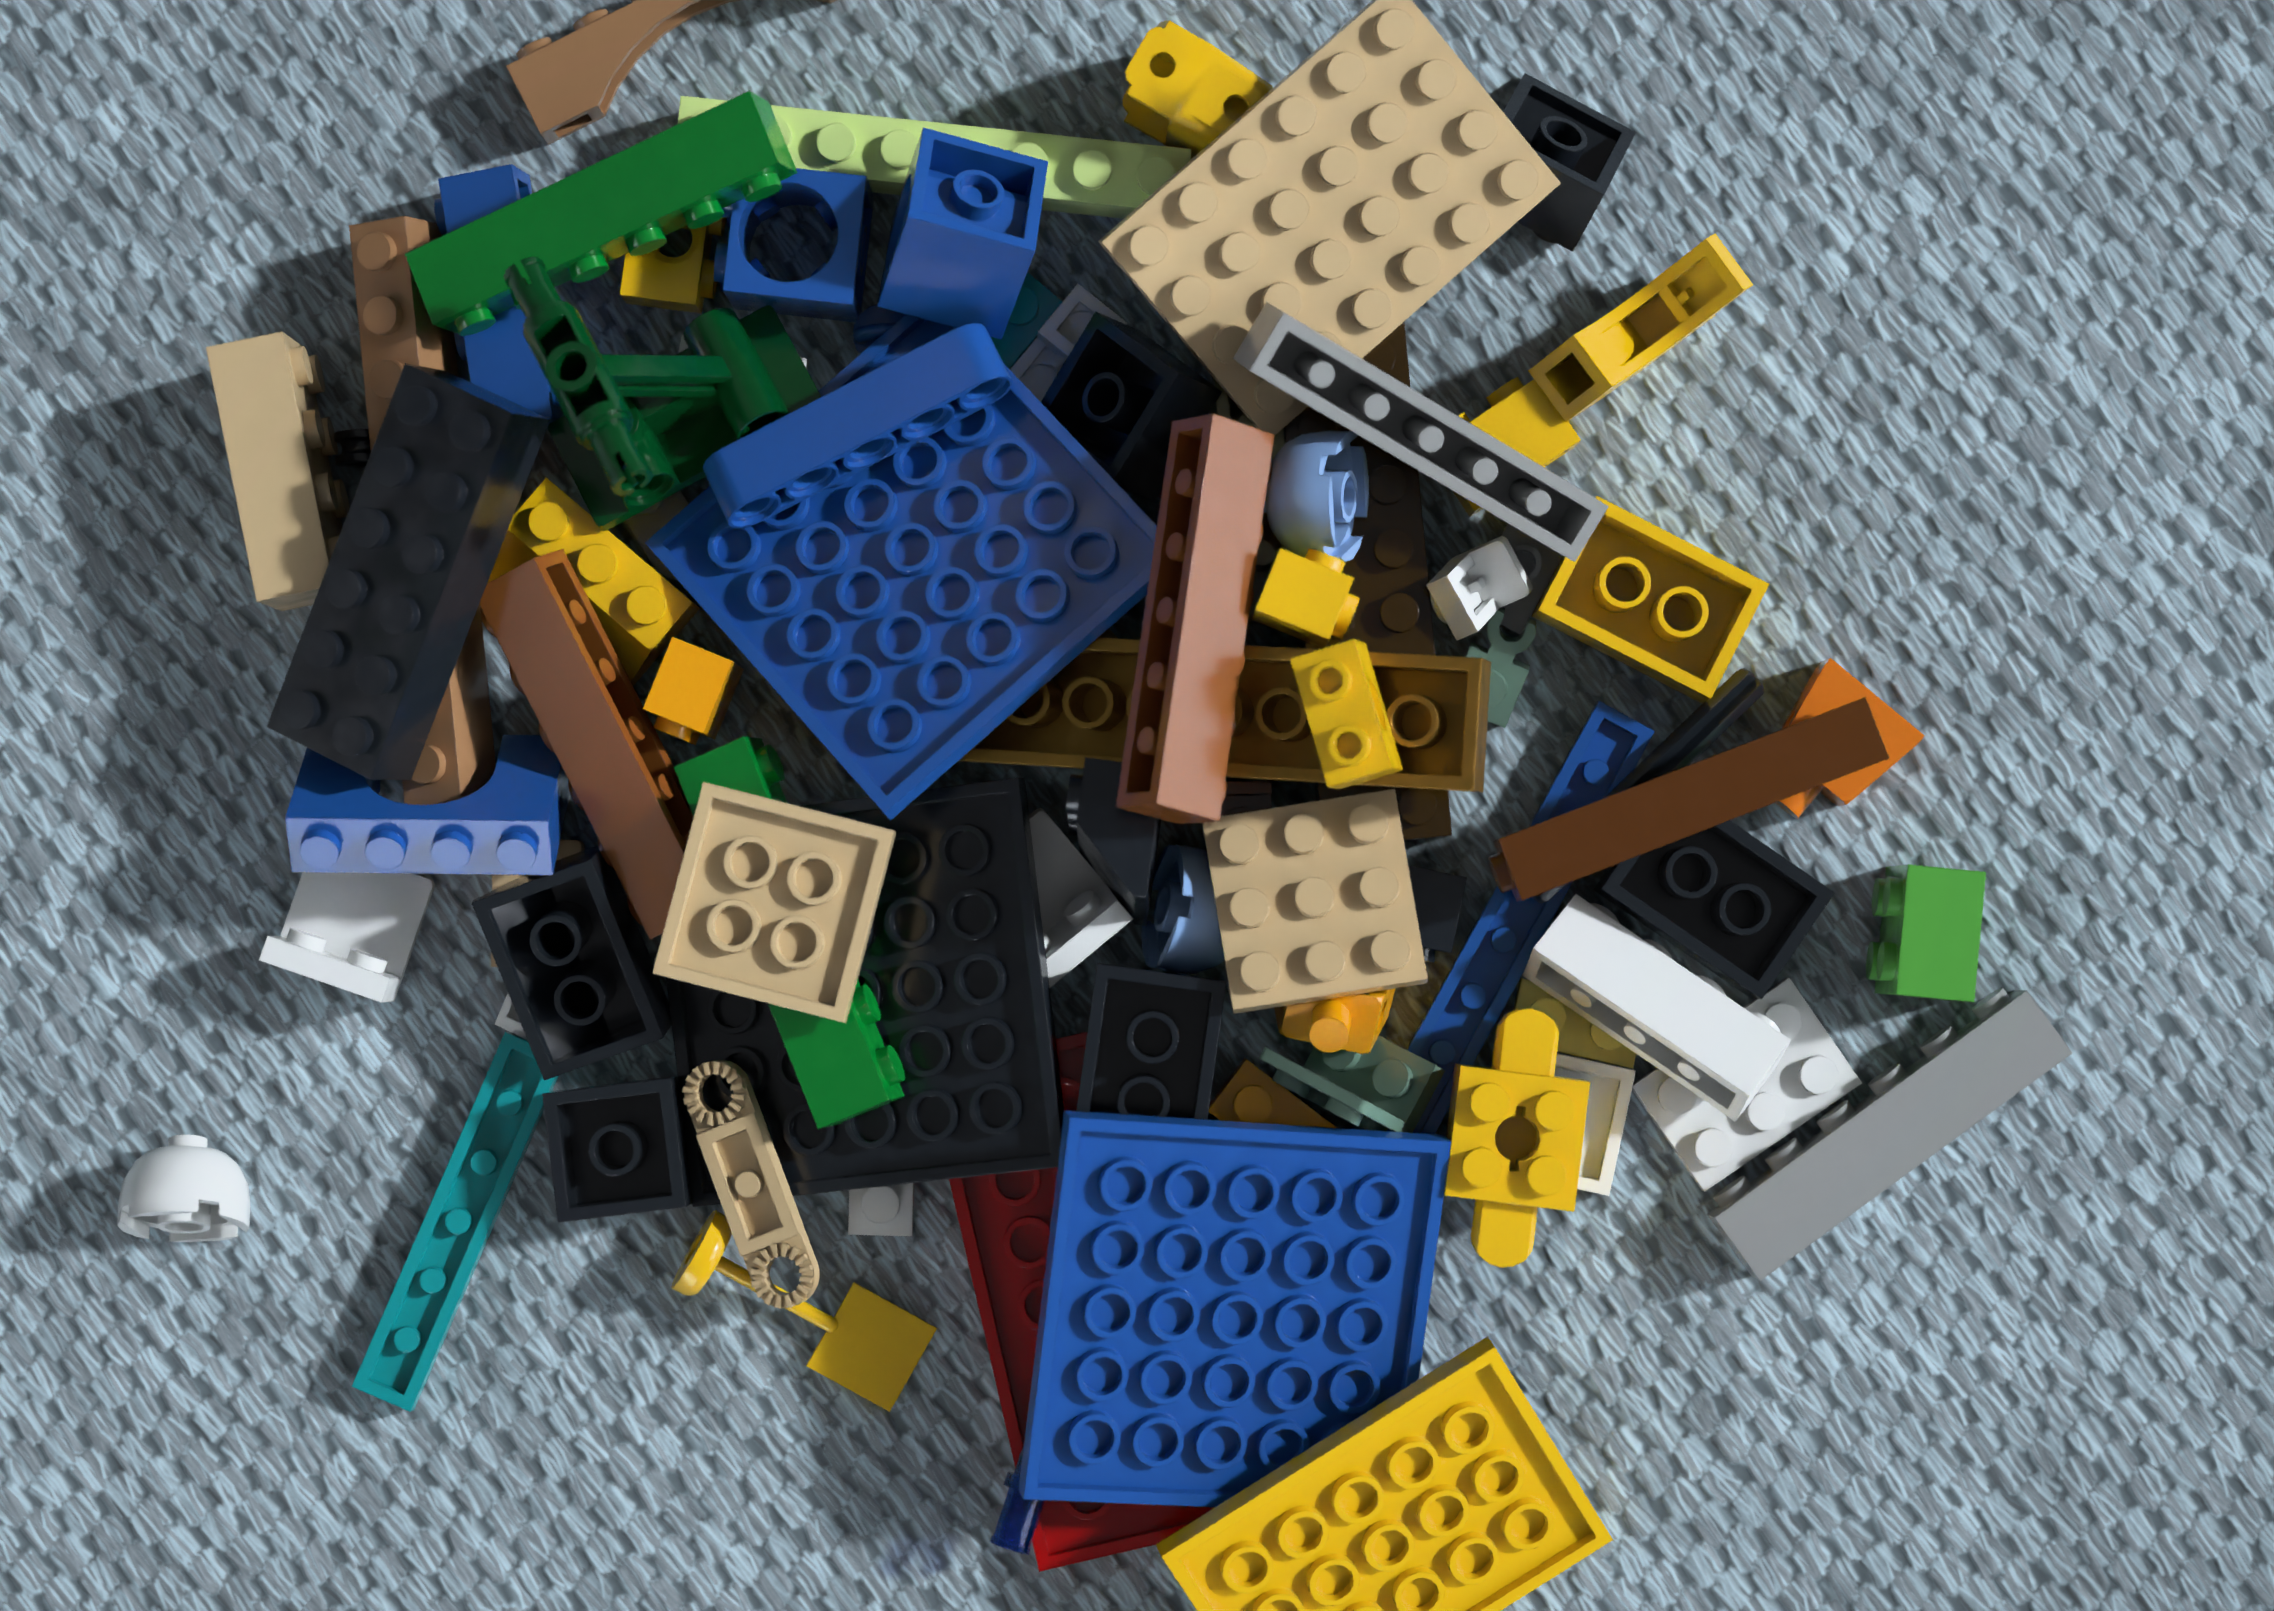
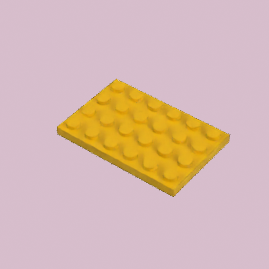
M1487 1336L1162 1540L1156 1546L1162 1559L1197 1611H1501L1608 1544L1613 1539L1497 1349Z

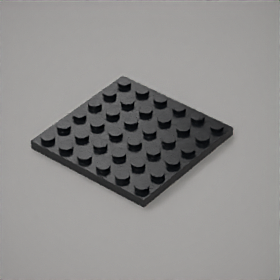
M1011 778L926 789L892 820L883 813L870 797L800 806L896 832L858 980L861 986L866 984L871 989L877 1000L881 1019L875 1023L884 1045H891L901 1060L905 1080L900 1082L905 1096L840 1124L818 1129L768 1003L666 977L693 1207L721 1204L697 1141V1132L687 1105H684L683 1099L685 1097L682 1091L686 1083L685 1079L690 1075L692 1069L702 1063L715 1060L733 1062L747 1074L793 1196L1058 1167L1064 1104L1025 778ZM713 1074L704 1083L703 1098L706 1104L713 1110L723 1111V1109L729 1107L728 1104L733 1099L731 1098V1095L734 1094L733 1090H731L732 1085L727 1082V1078Z

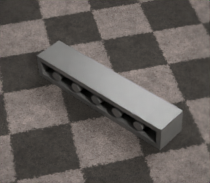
M1268 302L1265 303L1233 357L1235 361L1252 373L1573 562L1577 560L1609 507L1584 490Z
M2001 987L1990 993L1972 1007L1971 1010L1977 1018L1957 1032L1952 1025H1949L1932 1035L1920 1045V1049L1925 1055L1907 1069H1904L1900 1063L1887 1068L1869 1082L1868 1086L1874 1092L1854 1107H1852L1848 1100L1838 1104L1817 1120L1816 1123L1821 1128V1131L1802 1145L1797 1138L1789 1140L1765 1158L1766 1163L1770 1167L1767 1171L1750 1183L1743 1175L1714 1195L1713 1198L1718 1206L1707 1215L1752 1277L1760 1281L2072 1054V1051L2027 990H2014L2007 994L2004 988Z

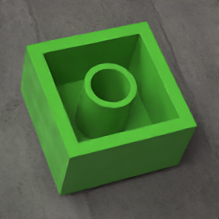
M1910 864L1886 867L1885 878H1876L1872 893V915L1881 917L1879 942H1870L1866 958V978L1868 980H1876L1874 993L1974 1002L1986 872Z

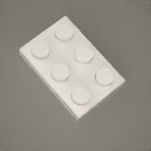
M1788 977L1771 987L1763 999H1754L1743 1007L1749 1012H1757L1771 1019L1777 1025L1780 1033L1791 1040L1774 1071L1736 1122L1658 1068H1654L1633 1083V1092L1700 1189L1704 1192L1862 1084L1830 1035Z

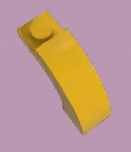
M1715 233L1698 244L1629 299L1596 322L1571 336L1529 369L1528 372L1565 422L1610 394L1716 316V313L1753 286V283Z

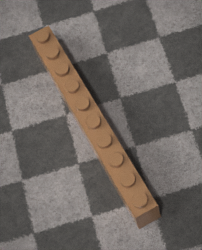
M408 216L349 225L371 451L405 363L444 370L458 376L454 332L432 325L405 256L406 253L443 235L440 233L437 223ZM480 605L475 613L412 779L402 780L405 804H440L466 797L482 788L494 773L496 761Z

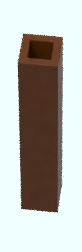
M1866 697L1494 840L1493 843L1497 854L1489 856L1488 861L1501 893L1512 890L1516 901H1522L1889 759Z

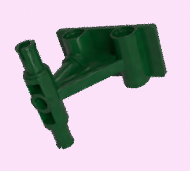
M528 257L520 260L531 280L530 284H528L524 277L522 278L515 263L505 271L503 276L506 285L510 287L526 318L523 324L524 338L564 416L548 425V431L595 523L602 531L618 525L704 478L703 465L705 461L721 448L821 398L817 387L771 305H766L742 319H739L737 314L730 308L712 309L701 314L686 327L683 333L688 348L676 355L600 354L577 308L567 301H561L546 272L542 259L539 257Z

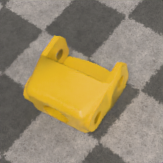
M1166 20L1160 22L1157 27L1147 32L1127 66L1125 77L1129 87L1123 96L1122 105L1128 114L1124 122L1168 147L1191 149L1192 159L1273 87L1212 44L1172 21Z

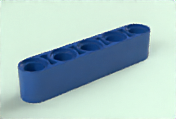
M979 323L966 324L931 340L721 448L705 461L703 472L728 525L733 528L753 526L991 405L1010 390L1012 379L986 327Z

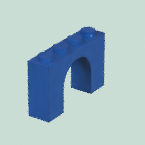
M503 735L494 773L482 788L466 797L446 803L413 805L395 802L380 796V780H370L306 748L285 816L291 871L553 875L570 796L569 779L556 754L545 745L541 735Z

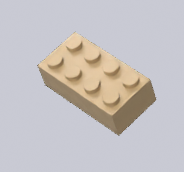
M282 331L206 347L256 602L279 611L311 606L314 604L343 528L341 518L347 517L350 509L346 488L342 479L333 481L328 456L336 455L338 448L337 442L334 441L335 431L330 418L320 417L316 394L325 392V381L320 361L317 355L308 356L307 349Z

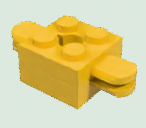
M1531 1008L1515 1009L1505 1014L1499 1021L1496 1028L1491 1068L1455 1063L1446 1137L1451 1141L1444 1195L1475 1199L1471 1229L1472 1246L1475 1252L1487 1263L1500 1268L1518 1265L1524 1262L1532 1252L1538 1207L1575 1212L1590 1089L1589 1081L1554 1076L1559 1041L1557 1026L1545 1013Z

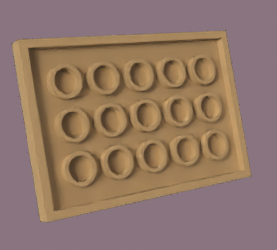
M1372 0L1098 242L1255 428L1272 433L1275 436L1307 408L1308 405L1252 373L1233 359L1266 302L1358 357L1363 358L1559 186L1561 182L1412 0Z

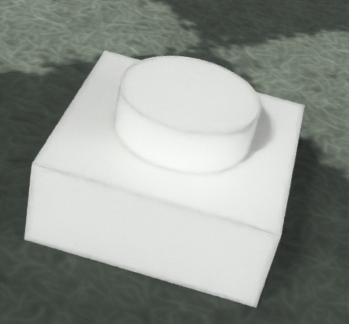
M914 1183L849 1190L848 1235L913 1236Z

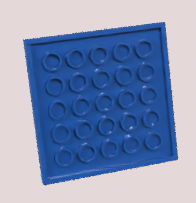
M906 314L819 390V393L822 397L956 327ZM1006 365L1005 367L1012 379V386L996 402L758 524L745 528L729 526L709 486L645 542L890 820L1147 595L1157 525Z
M1064 1111L1019 1482V1492L1023 1499L1217 1507L1419 1380L1451 1141L1446 1136L1437 1134Z

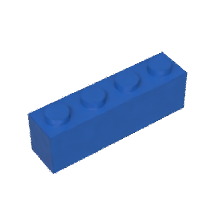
M513 164L439 178L441 198L435 199L434 202L437 226L440 233L444 236L532 194L530 175ZM514 306L494 315L495 324L479 333L460 336L459 333L454 332L459 356L463 361L467 360L471 383L550 419L549 424L564 416L524 338L523 324L526 318L521 309H516Z

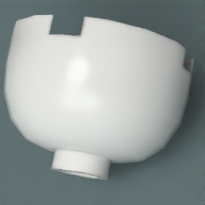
M175 1135L168 1138V1146L148 1151L138 1158L130 1168L121 1187L117 1226L125 1233L149 1239L150 1227L159 1228L160 1230L170 1232L169 1242L232 1239L238 1237V1227L245 1232L249 1230V1186L239 1165L226 1153L217 1149L207 1148L208 1140L197 1135Z

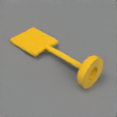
M717 1210L710 1214L684 1257L673 1280L671 1289L682 1295H695L699 1293L713 1271L716 1270L756 1292L755 1288L752 1287V1280L748 1270L722 1256L732 1236L724 1214ZM856 1282L852 1283L834 1317L807 1302L785 1308L825 1330L806 1366L889 1412L937 1330L935 1326ZM774 1285L778 1290L785 1293H789L784 1289Z

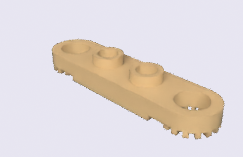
M715 1060L702 1063L692 1069L690 1075L685 1079L686 1083L682 1091L685 1097L683 1101L684 1105H687L688 1112L696 1129L697 1141L741 1257L743 1256L752 1280V1287L755 1288L758 1298L761 1297L768 1306L772 1305L780 1309L796 1306L805 1302L813 1295L819 1283L820 1271L752 1085L744 1070L733 1062ZM713 1074L727 1078V1082L732 1085L731 1090H733L734 1094L731 1095V1098L733 1099L728 1104L729 1107L723 1109V1111L711 1109L703 1098L704 1083ZM780 1256L789 1257L791 1261H795L796 1266L800 1267L799 1273L802 1276L799 1281L801 1282L797 1285V1289L791 1293L778 1290L770 1278L771 1265Z

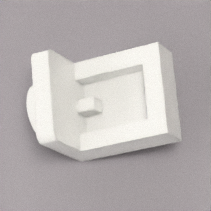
M1504 536L1495 538L1453 557L1426 585L1431 593V603L1436 615L1443 623L1448 624L1457 641L1478 632L1499 608L1528 596L1533 590L1530 579L1508 539Z

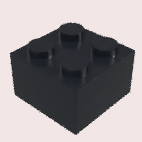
M1095 311L1041 400V403L1121 488L1155 501L1163 489L1172 421L1209 414L1222 391L1140 330Z
M678 1076L556 1090L542 1094L558 1223L682 1208L693 1204Z

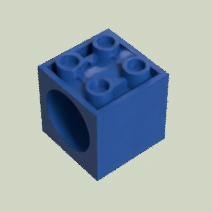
M923 127L893 214L877 307L956 328L966 324L979 323L986 327L990 337L1002 340L1036 250L1048 161Z
M796 168L798 173L780 181L782 184L781 190L772 196L754 202H747L744 198L722 208L724 211L722 218H727V227L730 231L728 244H717L714 261V281L720 282V290L725 293L734 309L756 311L766 305H771L777 314L846 322H856L859 320V315L862 312L874 196L867 176ZM791 205L814 207L832 232L838 228L837 244L828 263L825 262L819 266L809 278L795 282H781L770 279L769 272L757 258L750 261L751 241L757 227L762 221L780 211V208Z

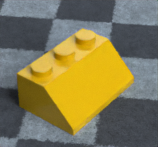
M545 478L513 515L487 583L535 557L563 549L627 676L634 686L666 649L671 638L678 635L700 607L609 530L602 531L595 523L592 515L548 478Z

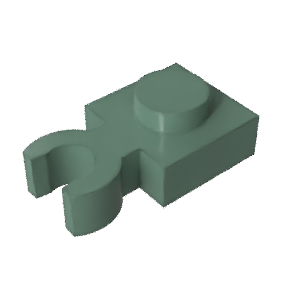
M1501 607L1488 620L1487 635L1490 641L1489 647L1485 648L1470 642L1465 657L1483 658L1491 662L1488 722L1506 728L1530 670V665L1514 658L1517 653L1525 651L1534 641L1536 620L1529 618L1525 624L1524 631L1519 636H1506L1500 629V624L1505 614V608Z

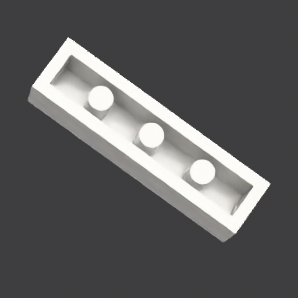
M1577 894L1574 895L1535 945L1523 974L1529 981L1735 1122L1774 1071L1791 1040L1780 1033L1777 1025L1771 1019L1757 1012H1749L1727 997L1724 990L1715 981L1705 976H1696L1674 961L1670 953L1662 945L1653 940H1643L1622 926L1616 916L1606 907L1596 903L1590 904Z

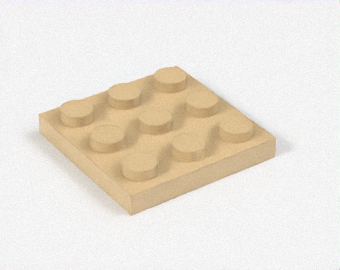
M703 782L652 973L846 1023L896 832Z
M1395 789L1220 816L1219 821L1202 822L1233 1014L1427 983L1428 977Z

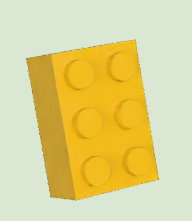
M1596 496V499L1609 506L1577 560L1573 562L1562 556L1531 616L1700 703L1711 699L1769 583Z

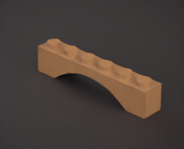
M631 0L632 3L610 14L607 9H600L583 16L573 24L574 32L552 42L551 38L545 37L527 44L516 53L518 60L506 65L541 136L550 145L604 118L618 88L634 65L665 34L695 15L729 2L741 0ZM816 0V1H820V2H825V3H830V4H831V3H833V2H835V1H837V0Z

